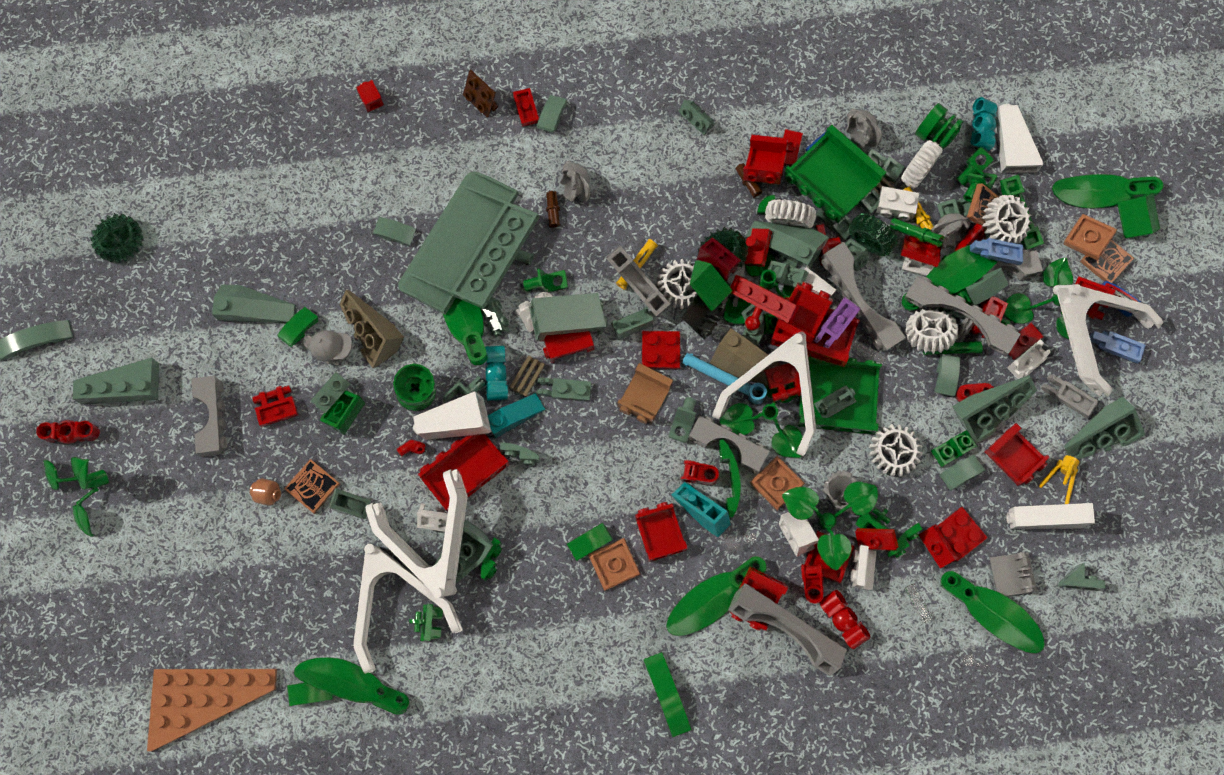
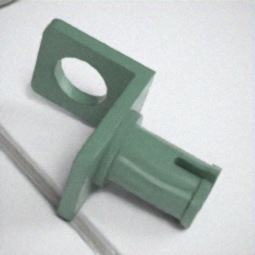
M479 376L467 387L459 381L443 395V402L447 403L458 392L463 396L474 391L478 392L486 386V383L483 379L480 381L481 377Z
M686 397L683 407L677 408L669 432V438L683 443L687 442L696 416V412L693 411L697 403L695 399ZM683 428L685 435H676L675 429Z

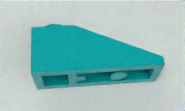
M536 393L504 406L488 415L491 432L495 438L500 437L545 410Z
M686 482L671 494L703 528L716 537H719L731 525L727 510Z

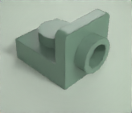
M849 239L845 244L854 257V270L859 271L869 261L867 248Z

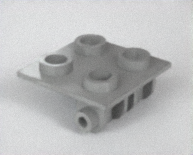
M1029 552L989 558L996 592L1004 596L1037 592Z

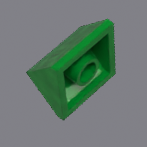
M1153 193L1117 202L1125 238L1152 234L1160 230Z
M700 260L695 261L690 285L711 311L715 310L733 290L711 263Z
M345 390L326 414L322 415L319 421L345 435L365 405V402L360 396Z

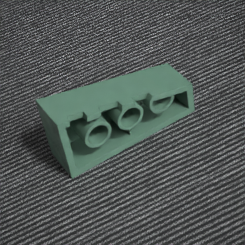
M151 357L73 380V400L80 404L158 400L159 363Z

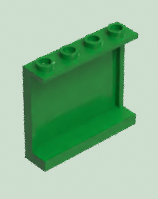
M831 124L824 136L791 167H786L784 176L789 183L799 188L801 194L808 196L817 208L824 210L829 219L839 223L883 181L887 172Z
M808 356L813 404L846 385L848 389L852 388L854 390V398L857 401L829 418L821 417L814 405L816 429L875 435L878 432L876 418L879 370L882 364H878L873 360L859 362L857 359L848 358L845 367H841ZM800 395L798 427H805L802 395Z

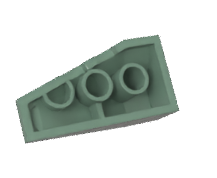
M221 285L214 296L212 315L218 321L287 323L294 316L295 304L242 285Z
M1028 375L971 395L952 406L965 430L968 431L977 444L991 436L997 430L996 427L1003 420L1007 421L1010 418L1009 414L1016 407H1021L1037 389L1032 378Z

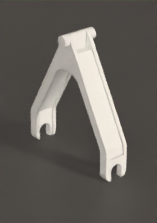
M1078 284L1056 285L1053 288V292L1058 296L1079 377L1095 394L1101 396L1104 393L1109 397L1113 389L1099 374L1085 321L1089 307L1095 302L1131 312L1148 329L1154 324L1159 329L1163 324V320L1147 304L1082 287Z
M799 332L724 389L712 417L716 419L722 417L731 395L770 364L776 361L789 362L797 369L800 378L806 431L796 453L804 457L816 431L806 334Z
M457 469L443 472L450 501L442 556L434 566L428 565L389 526L381 502L366 505V513L373 533L425 584L435 598L452 596L457 592L455 584L468 498L462 477Z
M373 544L365 546L353 644L365 674L376 670L367 647L374 587L384 575L398 574L442 608L452 633L463 631L451 602L444 597L435 598L432 592L416 575L380 547Z

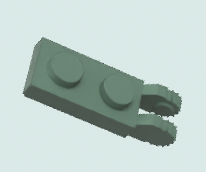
M538 378V383L541 385H553L552 391L538 389L536 394L539 396L590 402V381Z

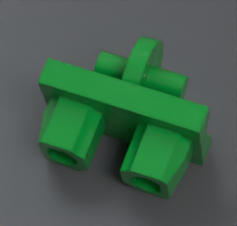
M875 507L872 512L878 516L877 518L869 512L865 515H860L856 522L859 528H866L871 523L876 529H889L881 520L886 524L891 520L886 516L888 512L886 508L881 512Z
M427 603L423 605V614L422 612H416L415 619H409V624H415L414 632H420L421 626L420 641L441 638V627H432V619L441 620L443 610Z

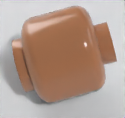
M261 478L251 485L250 495L255 503L271 506L280 499L281 490L277 482Z

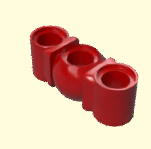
M65 420L60 423H41L37 427L36 434L39 438L49 443L72 444L77 441H94L99 437L100 430L89 421ZM71 428L70 434L66 436L67 430ZM91 428L89 434L85 435L86 430ZM51 429V434L47 436V432Z
M837 589L819 602L828 617L832 616L834 626L840 632H844L841 635L851 649H856L871 638L867 628L861 621L858 622L855 612L850 607H846L848 603Z

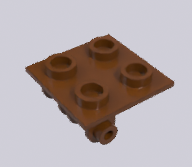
M470 69L463 96L480 113H483L488 118L490 111H495L498 108L497 102L494 101L496 92Z

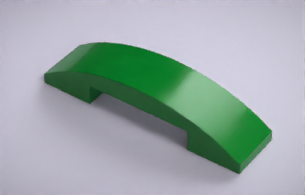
M1019 174L1000 181L1002 195L1020 197V202H1025L1022 195L1025 191ZM1032 222L1028 225L1031 230L1026 232L1027 236L1021 241L1025 250L1044 244L1038 226L1034 227Z
M719 440L720 463L728 462L733 497L726 498L725 503L729 519L732 520L740 499V474L731 449L724 440Z
M661 652L643 659L672 737L690 731L691 727L663 653Z

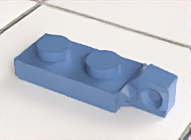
M991 238L982 241L975 240L970 245V252L981 254V257L1016 265L1023 263V245Z
M1094 331L1090 334L1091 342L1098 344V348L1137 364L1141 362L1145 344L1111 331H1103L1102 333Z

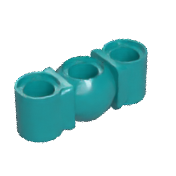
M979 97L974 101L972 107L974 111V119L972 121L974 131L971 133L970 143L978 148L982 147L985 151H990L996 142L994 137L996 121L994 117L997 115L998 106L988 99Z
M485 346L488 354V359L485 362L487 400H507L505 347Z

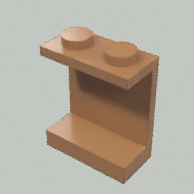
M639 363L635 369V375L622 399H619L617 407L626 415L631 413L637 416L636 419L641 423L647 424L649 422L652 424L673 384V380Z

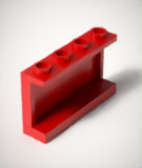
M828 308L815 333V337L834 309ZM854 317L837 340L835 339L829 348L823 347L824 343L831 337L826 332L818 343L806 341L808 356L845 367L860 320ZM776 326L770 344L780 347L794 335Z
M486 434L468 435L462 440L458 439L452 443L451 448L447 452L439 453L433 463L424 465L419 470L418 476L448 512L450 496L443 478V472L457 469L462 477L467 497H470L510 464Z

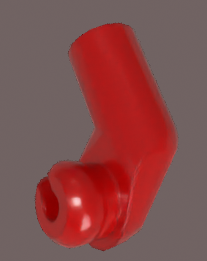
M409 440L396 450L402 457L408 452L423 454L426 446L423 442Z

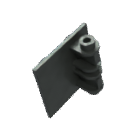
M696 293L682 319L705 340V338L712 334L715 326H717L716 321H720L719 317L726 311V305L721 302L715 310L711 311Z

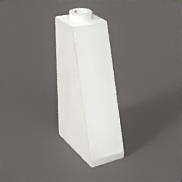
M1003 104L999 106L995 121L1001 173L1038 172L1043 166V161L1018 105Z
M475 391L413 417L415 433L425 440L487 434L491 432L484 398Z
M1093 503L1019 506L1009 509L1006 516L1010 529H1081L1095 523Z

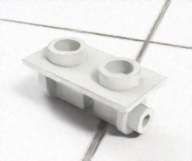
M904 257L902 270L927 276L935 266Z

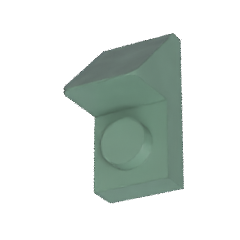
M335 488L329 508L338 513H346L366 519V505L370 504L371 500Z
M1082 563L1070 571L1058 583V587L1102 590L1105 589V580H1098L1097 576H1085V563Z

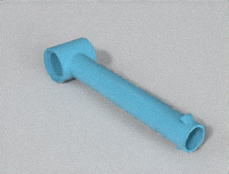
M687 353L682 362L686 367L689 366L728 386L739 379L693 356V354ZM746 383L738 389V391L748 395L750 402L753 404L763 403L767 394L766 387L761 383L753 385ZM758 390L762 393V396L755 397L752 392Z

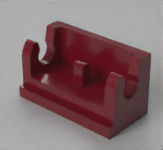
M713 237L700 247L696 259L711 263L725 282L729 279L731 273L734 274L741 262L738 257Z

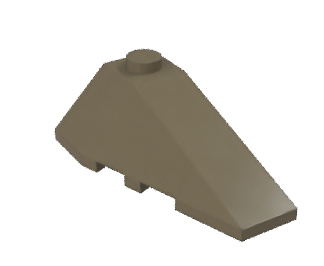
M346 290L340 302V307L348 324L354 325L355 333L353 335L355 340H361L364 348H361L360 351L372 368H376L398 351L404 336L394 324L353 292Z
M730 328L719 343L710 363L733 376L741 377L767 357L768 354ZM777 361L773 362L764 370L779 366L781 364ZM764 370L751 379V381L768 386Z

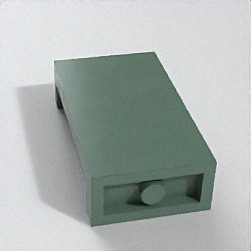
M598 293L532 298L529 305L536 341H543L546 335L597 331L599 335L607 327V318L603 315L602 311L603 302L599 299Z

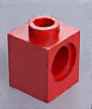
M373 80L363 82L356 87L367 112L384 105Z

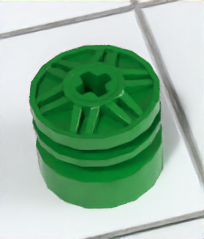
M937 103L925 117L914 135L922 141H926L932 136V142H940L939 146L943 150L958 135L964 121L960 118L953 124L957 115L953 114L947 120L945 116L948 109Z
M409 364L399 369L396 373L393 385L397 400L402 407L411 411H420L432 404L435 399L436 388L433 375L428 368L420 364ZM412 388H419V392H412Z

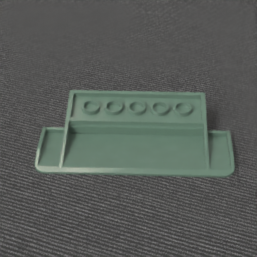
M473 171L468 173L398 283L400 291L445 315L456 298L485 309L539 220V215L513 204L519 195L517 190L479 172Z

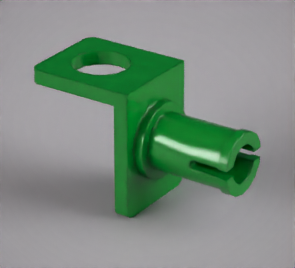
M980 147L966 161L968 168L956 179L965 187L968 183L967 173L983 176L984 173L982 171L994 159ZM980 154L986 157V162L983 165L976 163V157Z
M983 172V176L967 173L966 177L970 186L963 195L964 200L972 202L977 184L983 183L991 190L998 178L997 175ZM984 178H990L991 180L988 184H986Z
M539 268L537 269L538 277L523 280L526 291L541 287L549 293L568 288L565 270L547 274ZM557 276H561L563 279L562 284L559 286H555L553 283L554 278Z

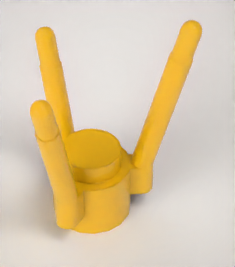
M1068 455L1064 456L1063 460H1058L1056 466L1043 479L1039 487L1042 488L1055 472L1061 468L1060 472L1065 475L1063 485L1067 484L1070 477L1065 504H1069L1075 476L1078 472L1079 460Z

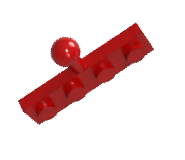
M737 274L730 287L733 290L732 294L756 306L752 316L747 317L745 320L746 328L751 331H755L760 327L759 317L762 310L792 324L800 307Z

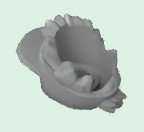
M852 108L849 114H847L848 126L846 132L851 134V141L860 148L866 145L869 147L878 146L882 140V132L877 126L875 116L866 110Z
M570 160L566 161L562 170L563 177L559 182L565 185L564 197L571 202L576 197L582 202L588 201L590 198V177L587 170L578 163H572Z
M950 213L943 216L938 221V224L931 229V232L944 236V240L940 239V241H943V249L948 246L954 247L956 241H962L960 235L969 228L971 220L959 213Z
M323 330L317 332L312 337L310 335L304 337V346L310 350L316 359L327 364L339 365L349 356L352 349V340L348 334Z
M839 470L837 473H832V476H828L822 491L827 495L826 499L830 500L838 510H841L848 505L844 500L845 488L849 484L858 481L852 476V473ZM851 507L845 511L855 515Z

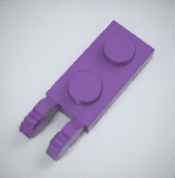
M844 297L822 325L821 330L813 341L818 343L826 332L831 337L824 343L823 347L829 348L835 339L837 340L861 308Z

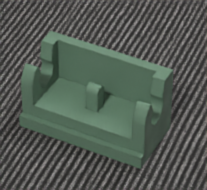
M645 307L643 310L624 318L613 320L611 325L618 340L653 326V317L649 315L648 308Z

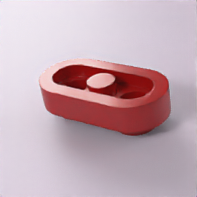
M989 383L962 385L956 391V399L960 402L969 397L965 396L964 391L969 392L971 396L983 392V389L988 390L994 387Z

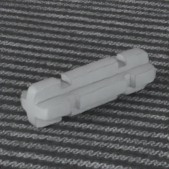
M967 317L958 329L956 342H963L966 338L965 335H968L974 325Z

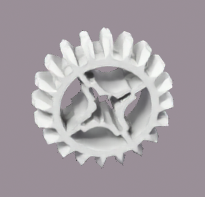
M929 140L920 148L901 177V181L905 185L913 189L918 187L942 153V148L939 144Z
M1002 195L994 198L992 202L987 204L988 208L984 210L986 215L982 217L986 223L982 226L987 227L985 233H990L989 238L1019 243L1027 236L1026 232L1031 230L1028 225L1032 223L1029 221V217L1032 215L1027 213L1029 208L1024 207L1025 202H1020V197Z
M772 200L768 202L765 211L767 221L776 224L812 228L816 220V210L810 205L798 201Z
M681 259L680 264L674 260L673 266L668 263L666 265L667 269L662 268V274L658 275L660 281L657 282V286L660 287L658 290L670 304L673 302V308L680 304L681 310L684 309V304L688 307L696 295V292H693L691 295L685 296L686 291L693 290L690 285L691 278H688L686 273L692 275L694 265L691 266L690 260L687 264H684L683 259ZM679 272V276L677 278H672L671 280H668V278L671 275ZM681 277L683 278V282L685 284L683 287V291L682 286H680ZM669 288L676 290L679 296L673 294Z
M929 308L928 311L922 309L920 312L915 311L914 315H910L906 323L905 334L911 346L917 347L918 351L924 350L925 354L927 351H932L933 354L935 351L942 353L943 349L948 350L955 343L958 337V325L956 324V319H952L951 314L946 315L945 311L939 312L938 308L936 310Z
M891 424L889 428L882 427V432L878 431L876 433L877 437H872L871 441L873 444H870L869 448L874 451H871L869 455L876 456L872 463L878 461L879 465L876 468L879 470L881 467H884L883 474L890 470V476H894L897 472V475L900 477L903 475V472L909 474L910 469H916L915 464L920 463L918 457H921L923 453L917 450L921 449L922 445L916 444L920 439H914L912 436L915 432L912 431L909 434L908 427L901 430V425L898 424L895 429L893 424ZM894 436L892 444L882 445L884 438ZM902 439L906 441L909 447L903 445ZM895 446H896V450H897V451H900V452H898L897 454L895 453V450H893V448H894ZM882 453L889 456L890 462L885 459ZM900 456H910L907 463L897 465Z

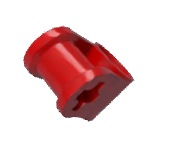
M684 460L685 468L683 476L680 478L681 481L712 486L718 481L719 471L715 466ZM711 471L715 474V478L709 480L705 478L704 474Z
M822 563L812 566L801 564L805 597L810 603H819L824 595ZM817 589L820 593L814 595L810 592V590Z

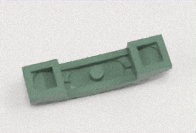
M69 320L32 326L0 339V361L18 356L17 353L34 347L73 338Z

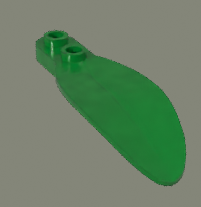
M1094 174L1058 180L1053 184L1052 191L1060 201L1074 207L1090 209L1116 206L1117 202L1150 193L1156 196L1163 189V182L1155 176L1127 179L1117 175Z
M969 245L953 252L940 261L938 267H934L926 278L932 281L931 284L934 286L946 288L949 290L948 293L952 295L966 289V287L981 279L983 275L987 274L994 267L997 260L981 257V254L970 252ZM904 294L901 302L903 308L907 311L919 309L918 306L910 304L905 300L906 294Z
M456 298L446 315L443 314L445 322L453 337L464 345L470 363L482 365L487 361L488 354L482 340L484 321L480 307Z
M752 557L734 571L715 575L694 587L678 602L670 613L666 624L667 631L674 636H684L714 623L728 612L734 595L742 583L736 580L737 575L745 577L753 563H758L759 571L764 573L766 571L765 561L761 557Z
M948 571L942 575L940 579L942 588L963 602L973 618L991 634L1024 652L1039 653L1043 650L1045 643L1040 628L1020 605L999 592L973 585L954 571ZM948 578H953L955 583L950 584ZM965 590H970L972 595L970 597L967 596Z
M329 657L313 658L300 663L294 669L295 677L302 682L339 698L358 703H372L374 706L396 715H401L408 709L409 698L407 695L383 685L374 675L369 672L365 674L362 667L349 661Z

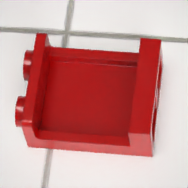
M751 134L747 163L743 168L744 180L780 184L788 151V138Z
M803 281L802 284L798 282L789 298V301L800 306L792 324L779 318L776 326L793 335L804 332L806 334V341L811 343L828 308L833 303V299L830 298L831 295L822 290L820 292L813 290V286Z
M590 331L546 335L543 340L546 346L543 348L545 358H549L551 363H554L555 359L574 353L594 350Z
M1015 423L985 453L1018 486L1022 483L1028 484L1034 478L1032 474L1036 470L1040 472L1047 466L1045 461L1050 457L1048 455L1043 456L1019 432L1022 428Z
M663 502L657 504V508L649 510V507L638 510V514L635 515L649 562L687 551L688 549L677 521L673 503Z
M751 566L739 587L740 589L744 584H747L765 597L770 598L776 604H778L782 594L785 595L788 590L786 583ZM730 612L732 614V618L740 622L743 621L741 618ZM747 621L752 628L758 631L761 629L767 631L768 629L767 623Z

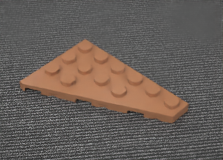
M154 669L147 751H155L275 691L277 669Z

